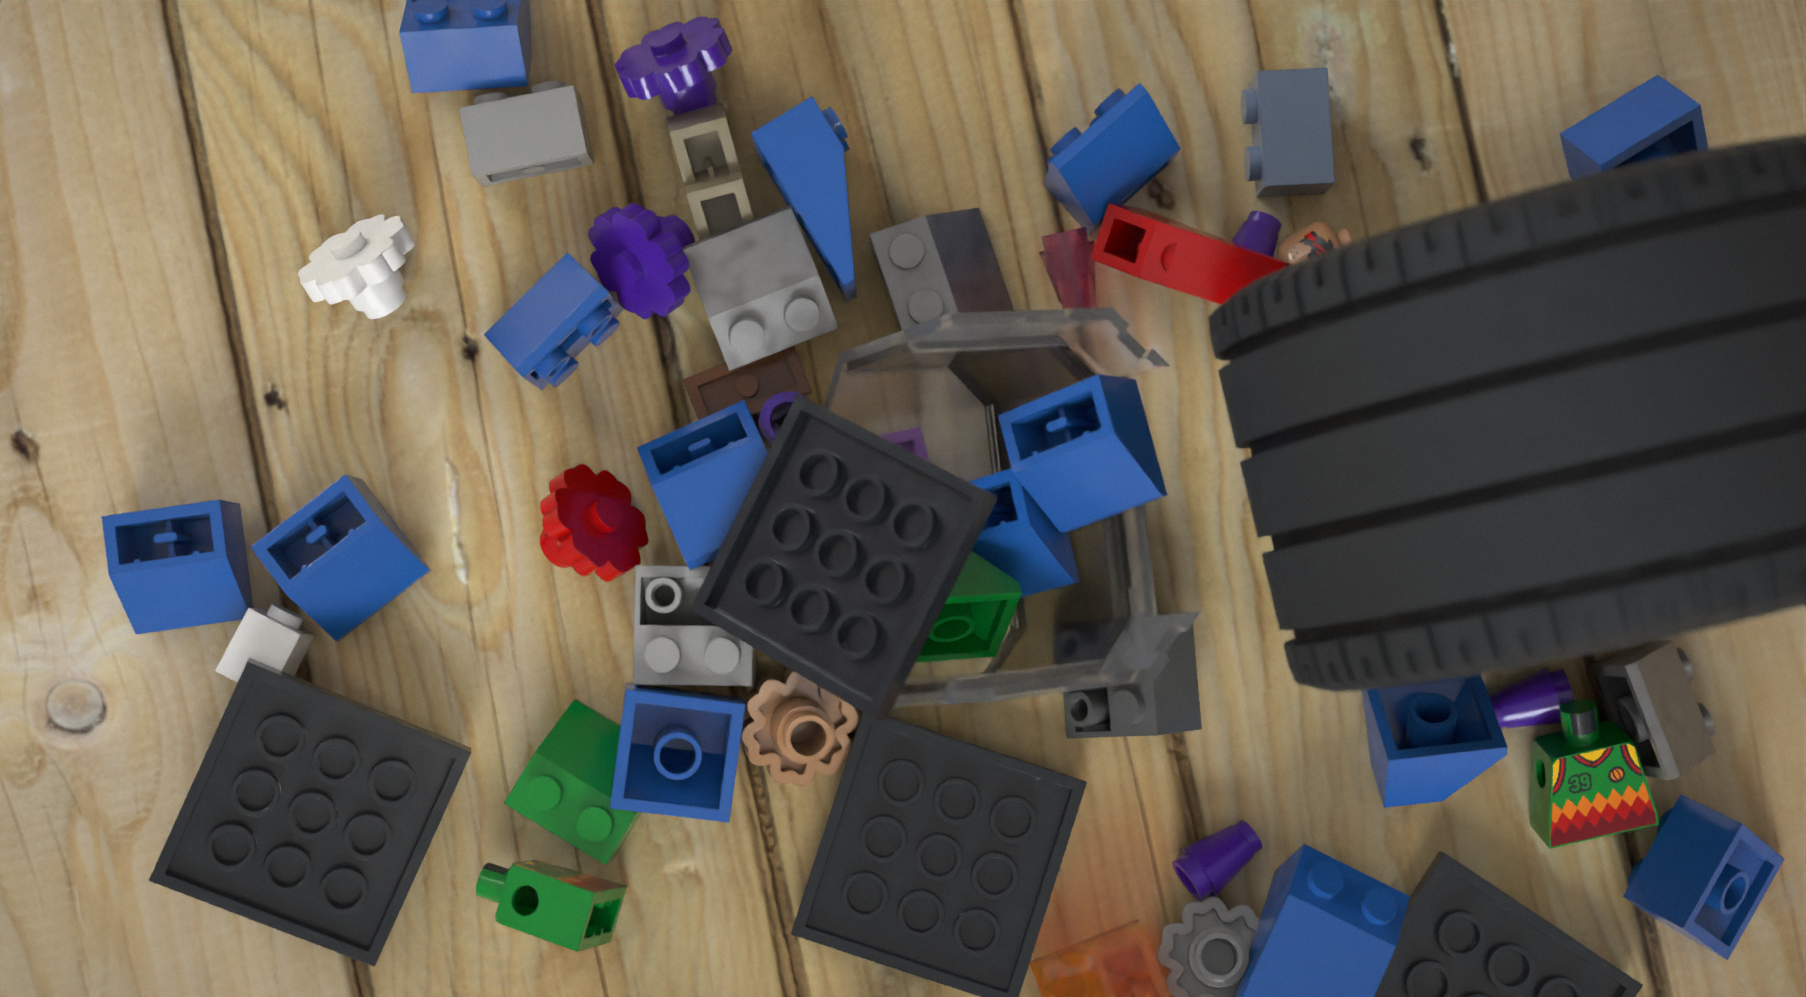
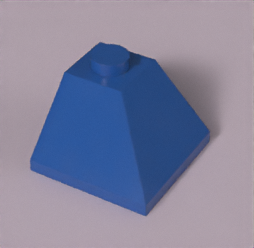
M1481 674L1412 685L1362 690L1370 763L1384 808L1444 801L1507 755L1508 747Z

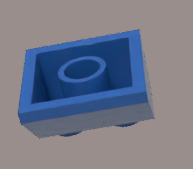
M1659 75L1654 76L1560 133L1571 179L1709 149L1701 105Z
M626 682L610 809L729 823L745 711L743 698L740 696Z
M1680 794L1674 807L1668 809L1661 817L1657 826V837L1644 859L1639 860L1631 870L1628 878V888L1623 897L1648 915L1728 960L1782 865L1784 858L1742 823Z

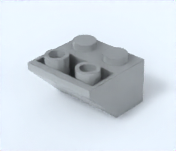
M635 565L633 684L756 685L757 649L690 610L711 566H699L689 570L688 566Z

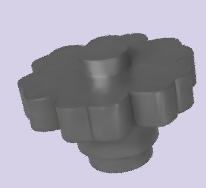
M1209 897L1202 902L1188 903L1182 910V923L1168 924L1161 933V944L1157 950L1156 958L1160 965L1171 970L1165 980L1166 991L1173 997H1236L1241 978L1249 963V952L1260 918L1256 917L1254 911L1247 905H1238L1228 911L1225 903L1218 897Z

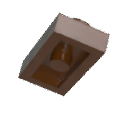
M794 346L729 371L727 363H723L683 379L698 420L745 400L753 417L760 414L766 401L778 393L796 392L803 396L812 394Z

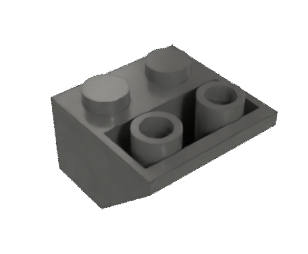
M1192 612L1057 623L1067 738L1156 736L1202 729Z

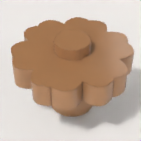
M789 668L785 671L782 680L772 675L763 676L757 682L755 689L745 696V708L751 716L743 721L741 740L744 743L746 755L752 764L757 766L766 765L768 773L775 782L806 786L811 782L816 771L827 776L834 775L840 769L842 762L848 759L852 741L846 734L852 732L859 723V716L852 705Z

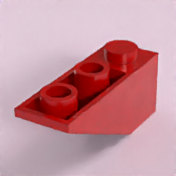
M1108 203L1090 258L1137 278L1220 305L1237 291L1254 281L1290 266L1288 262L1148 210Z

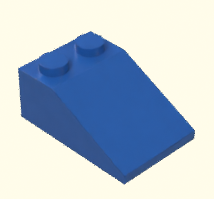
M810 97L755 130L751 135L759 160L786 204L791 206L797 222L846 302H849L857 297L844 156V152L849 150L845 140L848 135L834 110L829 106L821 111L814 98Z
M1303 844L1274 872L1249 952V963L1241 978L1236 997H1374L1397 947L1410 896Z

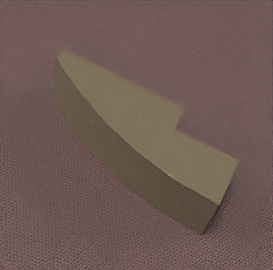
M723 102L667 117L669 134L685 185L686 196L699 240L755 219Z

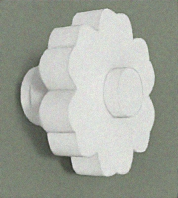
M380 214L370 219L358 221L347 232L328 238L309 255L311 262L298 272L300 283L313 302L325 299L331 305L343 300H349L356 311H363L369 319L386 316L401 306L407 298V293L403 288L405 279L398 268L406 261L403 255L415 246L412 234L400 216L387 219L385 215Z

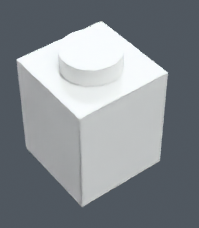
M272 603L268 610L248 608L215 671L238 683L248 659L251 658L294 676L315 634L300 627L304 620L303 617L280 605Z

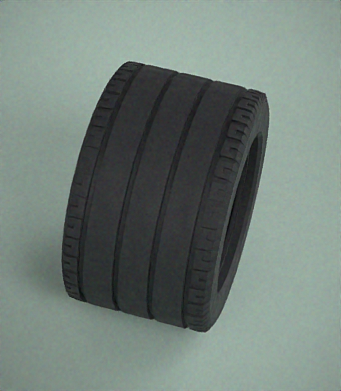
M1806 134L1739 143L1648 161L1532 189L1415 222L1316 255L1258 279L1237 291L1208 317L1210 340L1215 358L1229 361L1228 364L1218 370L1235 445L1236 448H1250L1252 457L1241 461L1240 466L1257 537L1271 535L1274 550L1261 554L1279 629L1294 631L1295 638L1284 643V650L1288 666L1297 684L1340 692L1426 683L1605 651L1806 606Z

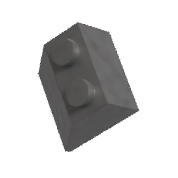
M790 205L682 247V251L689 260L691 275L729 371L839 328Z
M979 208L925 215L870 234L871 249L907 353L1016 317Z
M1654 640L1589 664L1611 722L1616 723L1632 739L1645 776L1672 780L1682 776L1716 753L1710 738L1715 734L1713 720L1706 707L1702 703L1696 702L1689 683L1694 677L1692 666L1685 652L1679 647L1676 648L1673 641Z

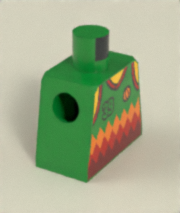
M1571 700L1560 705L1562 731L1538 736L1532 742L1529 821L1533 830L1549 849L1659 825L1656 807L1632 739L1614 722L1604 721L1598 723L1596 703L1591 700Z
M540 860L512 863L509 869L488 862L478 877L476 896L499 903L495 914V921L497 923L578 952L611 942L627 886Z

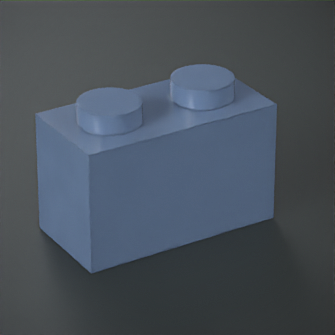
M1328 68L1257 71L1249 84V89H1243L1241 93L1243 124L1252 125L1253 146L1245 148L1244 166L1246 180L1255 181L1256 197L1325 194L1335 183Z

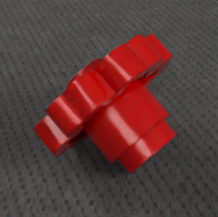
M579 464L574 468L566 469L550 480V494L540 501V509L543 515L540 546L544 555L552 564L560 568L572 567L583 577L595 572L603 581L610 582L635 568V565L641 563L639 550L645 547L649 541L645 529L646 519L639 509L631 506V492L626 485L617 481L616 477L607 470H602L595 475L585 464Z

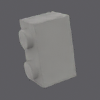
M562 81L542 82L532 86L530 94L508 98V94L504 92L487 93L473 99L474 105L459 108L471 173L482 187L594 165L582 98L574 85L565 86Z

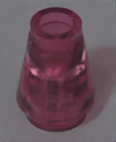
M1081 227L1041 236L1044 250L1039 251V255L1058 301L1062 306L1063 315L1097 308L1095 299V261L1090 259L1095 246V240H1089L1087 228Z

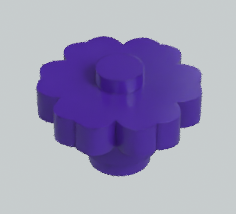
M702 16L694 18L684 25L680 22H673L661 29L648 33L642 38L641 44L632 46L622 52L620 59L615 63V68L628 97H638L639 99L647 100L659 95L664 108L677 115L716 104L717 98L714 91L717 88V84L711 71L723 66L733 49L719 19H708Z
M631 203L623 209L612 207L595 218L593 226L588 231L589 240L596 249L590 255V261L596 272H598L597 274L603 287L609 291L617 292L621 306L626 311L635 312L636 315L643 319H648L655 313L665 317L684 303L685 297L691 291L690 284L683 275L689 269L690 264L687 256L682 251V247L695 242L693 233L682 219L673 215L666 217L657 216L653 211L643 209L636 203Z

